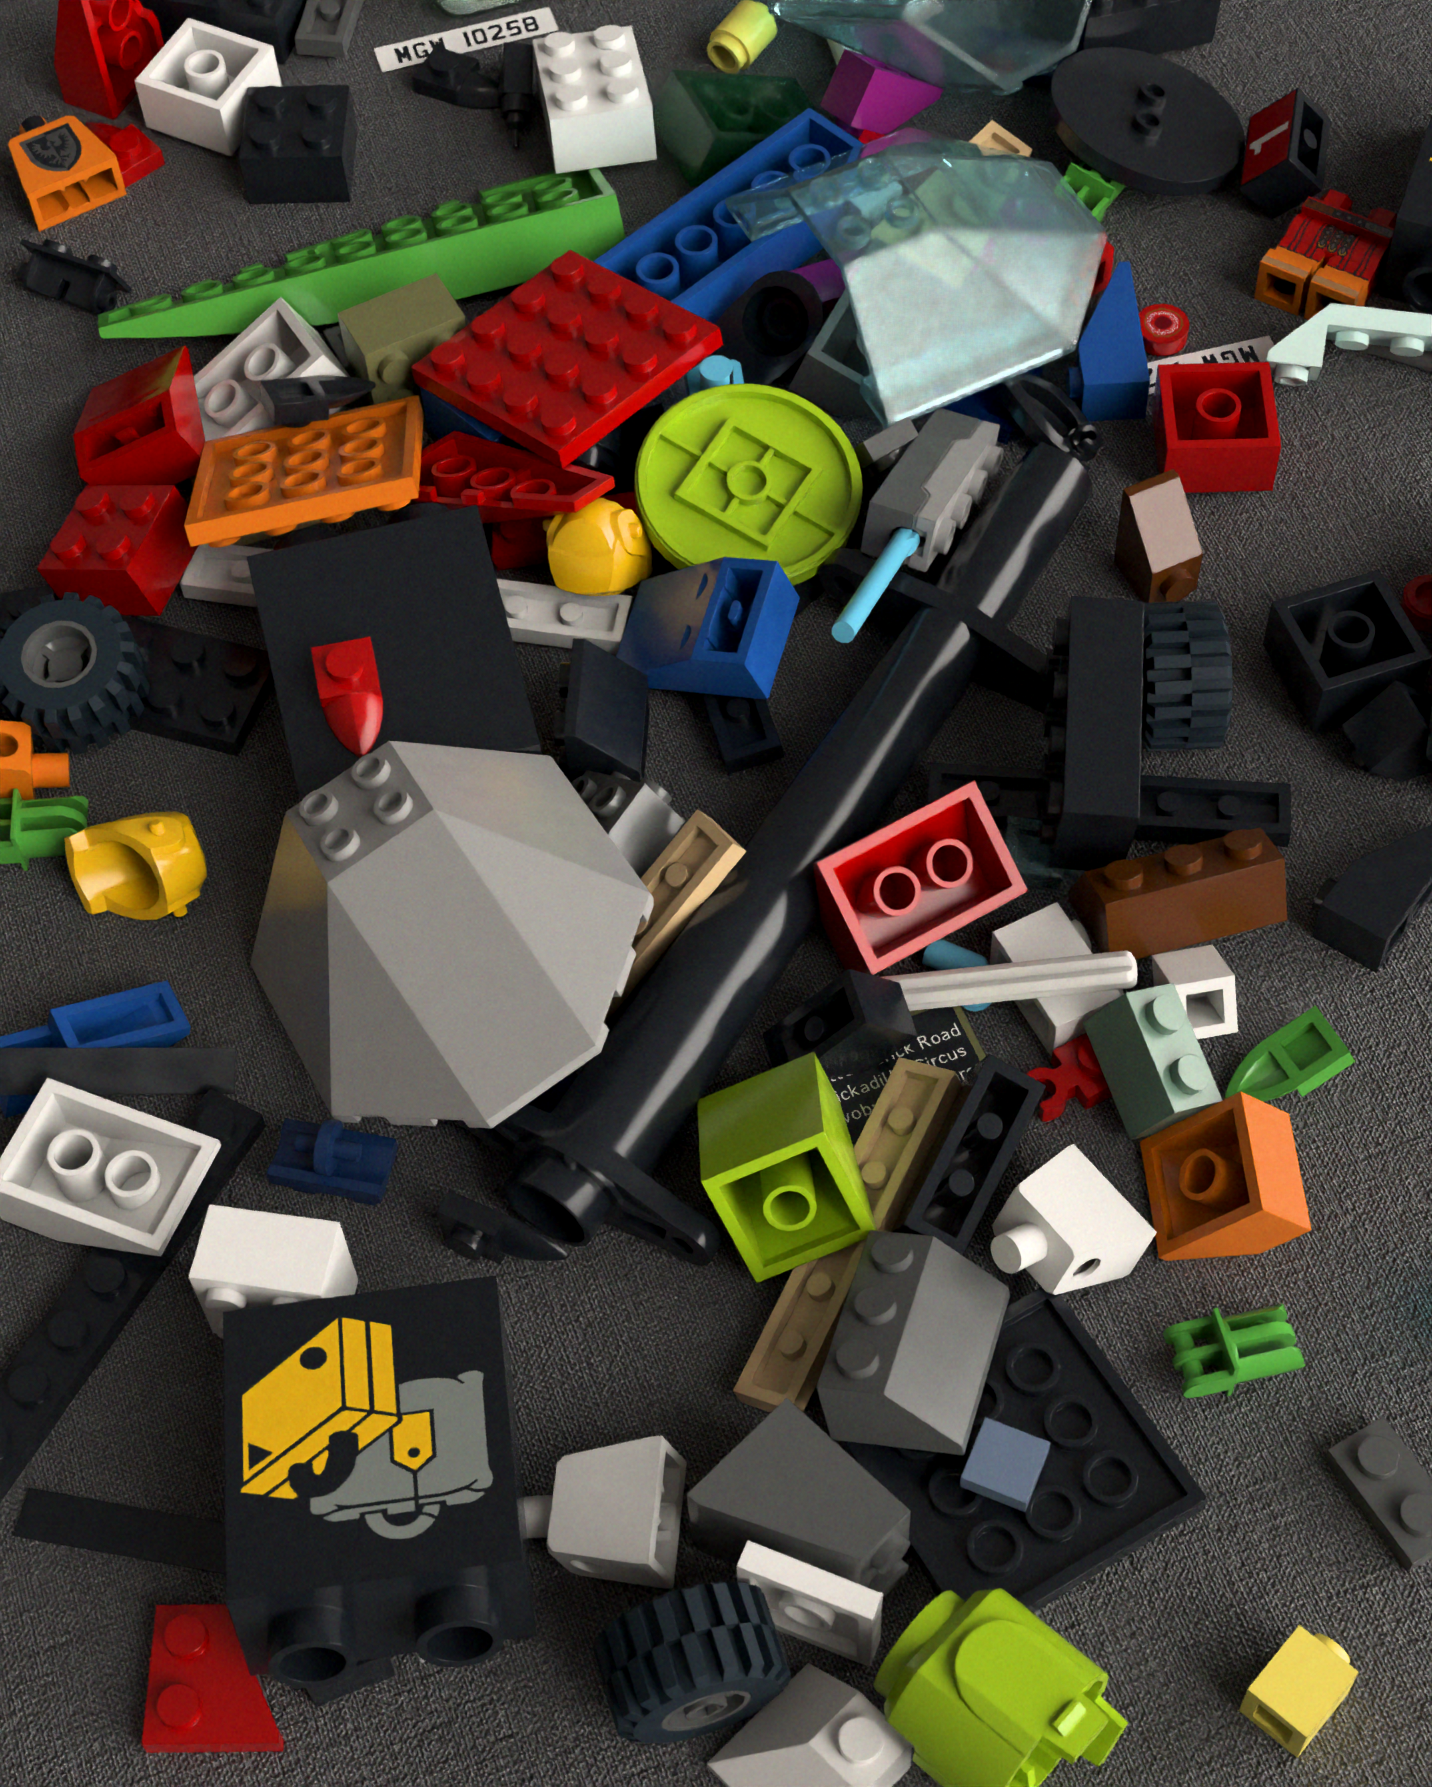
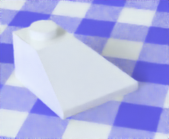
M807 1663L790 1680L783 1691L763 1707L707 1763V1768L726 1787H892L911 1767L912 1744L885 1721V1716L860 1691Z

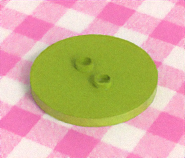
M728 384L708 388L694 393L670 407L660 416L646 435L639 450L634 479L636 510L639 519L644 525L645 533L655 548L677 569H684L722 557L778 561L792 586L818 574L819 569L833 550L845 548L857 523L863 491L862 474L855 450L836 422L819 407L794 393L759 384Z

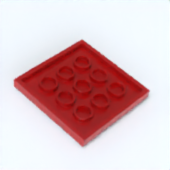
M569 250L556 258L550 265L523 285L514 289L512 293L485 313L476 317L450 339L435 347L432 352L411 366L415 382L420 387L563 469L723 345L719 326Z

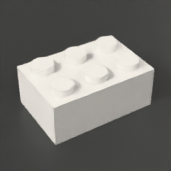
M605 25L595 31L575 34L555 32L545 38L532 39L539 96L556 174L657 159L652 103L632 26Z

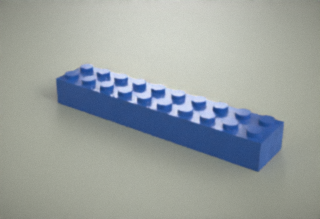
M808 108L593 262L716 324L724 311L748 290L755 281L769 272L796 269L848 230V202L883 183L884 157L813 109ZM420 387L428 430L439 439L455 430L519 449V443Z

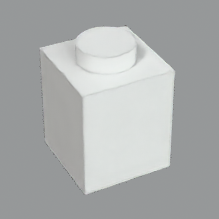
M1213 945L1152 955L1154 987L1174 983L1197 1039L1238 1032L1235 975Z

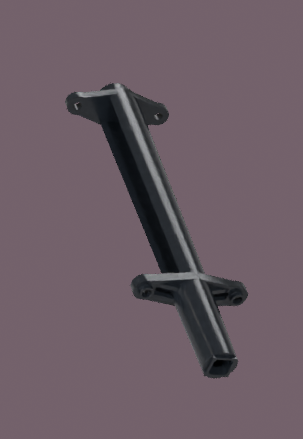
M1040 442L1038 446L1028 449L928 583L903 572H896L866 618L896 640L744 847L746 850L745 854L709 898L704 901L607 1034L601 1053L586 1063L551 1113L526 1104L493 1128H469L463 1120H453L472 1132L516 1166L503 1184L502 1190L505 1199L527 1223L543 1234L574 1247L587 1246L602 1224H610L663 1248L691 1264L707 1266L723 1243V1235L709 1219L687 1206L649 1176L820 915L813 863L874 832L971 681L1044 714L1045 703L1050 701L1051 685H1045L1044 682L1047 655L1006 627L1092 493V482L1088 474L1090 467L1082 464L1066 451ZM838 548L833 550L819 569V580L823 588L832 597L847 605L876 561L858 549Z

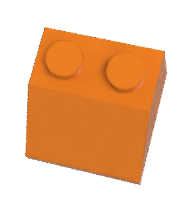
M1239 1092L1140 1141L1153 1226L1157 1232L1155 1238L1159 1258L1172 1261L1260 1254L1312 1231L1289 1113L1248 1094Z

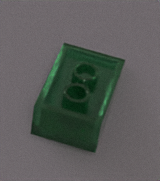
M672 70L653 108V121L655 130L683 173L684 178L691 187H698L808 108L816 112L817 110L796 78Z

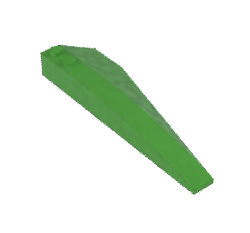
M598 168L557 174L555 171L500 184L478 191L481 203L471 205L469 203H459V200L453 199L436 205L437 210L431 213V218L422 220L419 216L407 214L389 220V222L381 226L382 233L372 236L370 229H361L284 254L286 263L274 269L263 267L260 262L240 268V274L234 276L232 282L225 285L221 281L211 280L210 278L191 284L181 291L182 299L172 301L169 294H160L98 314V330L101 338H166L242 333L280 297L309 325L316 326L339 322L337 313L437 273L454 300L525 283L569 250L594 261L624 240L626 236L616 193Z

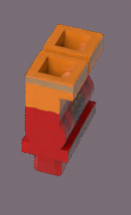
M1333 189L1328 190L1320 200L1308 196L1302 205L1301 213L1293 219L1281 242L1275 250L1270 248L1260 261L1254 299L1297 316L1306 304L1304 319L1307 320L1324 309L1322 303L1328 298L1343 302L1345 305L1364 307L1381 276L1384 275L1397 214L1379 207L1372 209L1367 218L1351 212L1353 202L1349 199L1348 195ZM1280 279L1295 283V292L1290 295L1281 293L1274 287V283Z

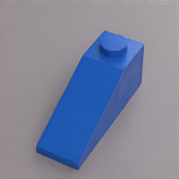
M1130 261L1118 263L1078 343L1076 367H1068L1066 371L1067 396L1072 400H1077L1078 408L1085 415L1088 422L1144 419L1146 416L1150 377Z

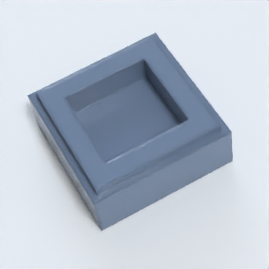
M985 1417L962 1473L960 1487L1025 1512L1049 1453L1051 1442Z

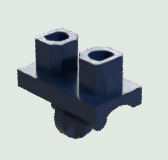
M285 1118L279 1146L266 1175L269 1183L292 1187L294 1191L315 1194L316 1192L351 1198L354 1202L375 1206L382 1202L398 1150L396 1138L343 1129V1124L340 1120L328 1118L320 1125Z

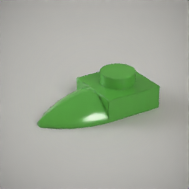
M1315 1005L1264 1039L1247 1054L1229 1082L1225 1099L1243 1092L1264 1102L1279 1098L1294 1090H1297L1301 1097H1303L1353 1064L1355 1060Z

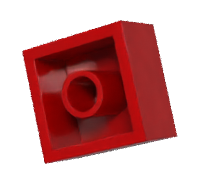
M1241 362L1158 365L1152 417L1159 474L1174 469L1180 476L1184 493L1272 491L1281 450V441L1270 363Z
M86 485L82 493L77 497L75 505L59 532L52 539L50 547L37 570L60 600L63 599L64 592H77L82 602L88 595L100 598L105 608L112 605L120 615L160 616L198 546H190L184 527L189 505L175 485Z

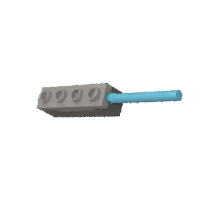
M940 407L935 409L918 433L919 436L913 440L869 502L860 552L878 557V559L834 623L831 630L835 640L841 643H849L854 639L901 565L907 564L908 567L926 572L938 552L942 554L948 552L955 528L962 529L964 527L971 504H979L987 479L994 480L998 473L1003 457V448L996 446L1000 425L984 420L981 421L977 418Z

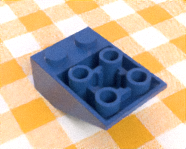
M722 557L641 581L616 657L648 676L649 688L768 700L800 597L778 561Z

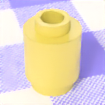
M741 0L710 35L707 53L712 63L728 74H735L740 69H747L777 34L773 13L761 2Z

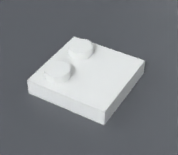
M747 1541L737 1564L738 1582L756 1585L761 1588L776 1630L870 1667L880 1643L883 1593Z

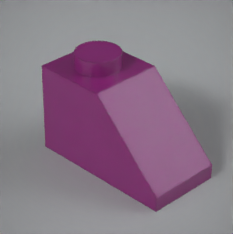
M844 49L820 107L837 117L834 124L851 135L860 137L864 129L887 135L940 99L944 89L911 69Z

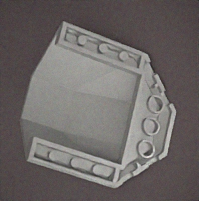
M388 741L372 753L361 757L349 769L320 789L309 793L301 802L285 812L250 965L331 1116L335 1120H340L344 1123H359L362 1116L385 1117L393 1125L436 1126L438 1119L463 1120L469 1128H493L601 1053L609 1032L608 1027L604 1023L612 998L621 997L636 956V952L631 945L639 923L648 922L654 906V898L551 756Z

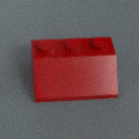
M975 780L952 790L813 863L821 922L845 971L852 969L870 975L880 972L1028 892Z

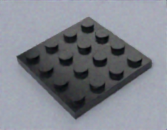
M1042 1287L1008 1305L1006 1308L964 1455L837 1440L843 1450L910 1510V1546L908 1550L938 1596L947 1590H952L964 1601H967L976 1591L1002 1588L1032 1613L1205 1509L1208 1500L1062 1295L1051 1294ZM985 1417L1051 1442L1049 1453L1025 1512L960 1487L962 1473Z

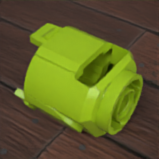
M1002 1588L976 1591L967 1601H964L952 1590H947L937 1596L918 1614L894 1644L882 1663L874 1682V1689L886 1699L884 1703L885 1721L914 1746L915 1752L912 1761L943 1787H1039L1061 1758L1073 1764L1080 1755L1099 1767L1106 1760L1128 1724L1101 1697L1108 1683V1673Z

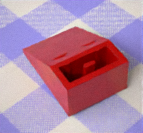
M185 345L91 389L73 433L79 476L88 485H174L197 474L205 437L189 350Z

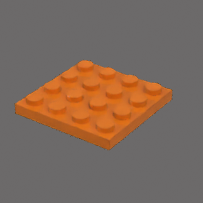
M419 395L329 414V420L311 421L305 427L290 428L278 425L205 441L184 524L190 546L208 543V546L212 548L225 547L237 542L244 535L262 531L270 536L281 535L292 531L300 523L318 519L323 523H336L348 519L355 511L377 507L380 511H392L406 506L410 503L411 499L419 498L424 421Z

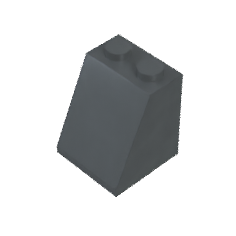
M788 1398L782 1401L687 1493L692 1543L702 1553L737 1565L747 1541H751L883 1593V1597L899 1584L908 1571L909 1566L905 1561L907 1560L908 1548L910 1546V1510Z

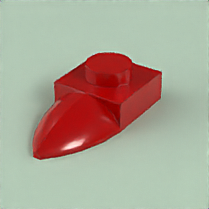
M86 122L85 126L117 157L125 188L165 165L161 148L133 124L123 129L106 123Z
M370 636L311 648L319 698L328 726L337 740L358 758L368 754L379 735L383 718V697Z

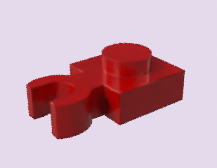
M1087 1033L1052 1051L1051 1064L1055 1069L1039 1067L1026 1073V1075L1046 1085L1044 1090L1053 1095L1052 1098L1039 1104L1038 1117L1042 1122L1051 1121L1059 1117L1065 1110L1067 1101L1075 1096L1085 1110L1112 1096Z

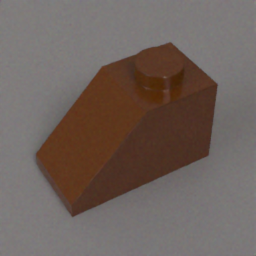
M1172 469L1123 489L1114 563L1139 599L1144 603L1176 602L1185 598L1192 591L1197 590L1203 552L1180 476Z

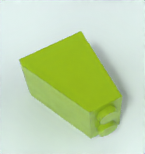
M815 1052L699 1099L697 1110L701 1183L756 1283L867 1239L870 1230L877 1231L841 1103Z

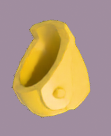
M599 497L576 513L555 515L554 518H545L543 521V529L547 531L546 545L548 548L550 570L554 582L559 589L587 596L617 595L624 592L625 589L633 587L639 581L648 579L654 572L655 566L652 565L650 539L645 533L643 523L632 509L623 508L616 502Z
M177 811L152 812L123 817L113 822L87 827L64 838L70 876L85 910L92 915L108 910L136 920H157L172 912L174 916L182 917L188 912L186 904L201 895L200 889L207 878L205 855L188 816Z

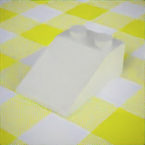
M282 297L273 303L194 376L205 441L278 426L274 425L260 401V381L309 376L350 377L318 332ZM343 406L329 409V414L335 413Z
M47 1078L0 1157V1217L6 1222L61 1242L161 1257L221 1148L220 1141Z

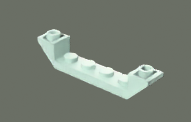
M1330 303L1270 348L1265 362L1270 363L1271 376H1275V382L1288 386H1303L1307 384V380H1318L1323 363L1326 339L1335 340L1337 347L1347 350H1364L1368 348V344L1388 346L1391 353L1400 356H1421L1424 350L1432 351V314Z

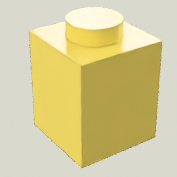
M1299 1625L1247 1689L1239 1711L1298 1758L1347 1696L1359 1671L1349 1664V1656L1335 1641L1319 1633L1313 1636Z

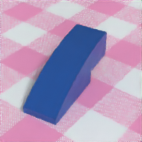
M168 980L50 1009L48 1025L1 1036L0 1048H169L188 1036L191 1026ZM0 1095V1107L5 1118L27 1112L37 1095Z

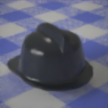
M787 270L769 272L755 281L748 290L724 311L715 325L719 326L721 330L723 345L711 355H720L729 360L739 361L744 384L767 385L779 378L810 349L822 329L824 320L822 299L814 285L801 274Z

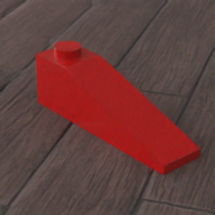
M58 0L54 67L64 101L72 106L115 120L137 95L134 80L164 47L159 21L153 11L144 8L139 0Z
M454 430L422 450L419 498L411 499L409 504L437 503L446 506L450 510L477 505L483 524L576 513L614 488L615 482L614 477L572 464H568L562 469L538 454Z

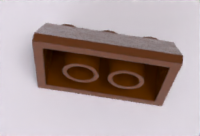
M1261 827L1251 830H1235L1224 837L1192 845H1176L1165 852L1133 860H1117L1111 862L1106 867L1083 872L1068 891L1070 904L1101 953L1127 950L1132 953L1136 960L1287 921L1285 858Z

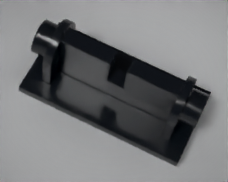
M24 239L20 242L32 254L29 262L22 263L17 272L18 281L23 283L24 288L28 291L60 300L68 283L70 286L64 298L68 304L101 314L105 311L114 310L117 303L116 289L130 293L132 290L116 274L118 267L100 256L89 254L87 260L73 256L74 253L69 248L51 240H44L43 245Z

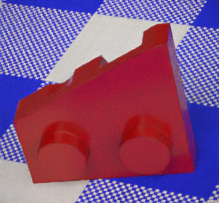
M226 1604L156 1605L141 1743L147 1753L283 1752V1737L268 1706L257 1675L250 1676Z

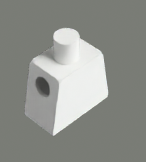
M1072 1144L1019 1183L1012 1191L992 1225L996 1237L991 1243V1254L994 1262L1002 1271L1012 1274L1025 1268L1046 1292L1057 1295L1129 1275L1157 1232L1086 1156Z
M651 1436L564 1455L557 1463L553 1495L524 1497L527 1538H547L548 1553L571 1573L645 1586L674 1588L687 1462L663 1436Z

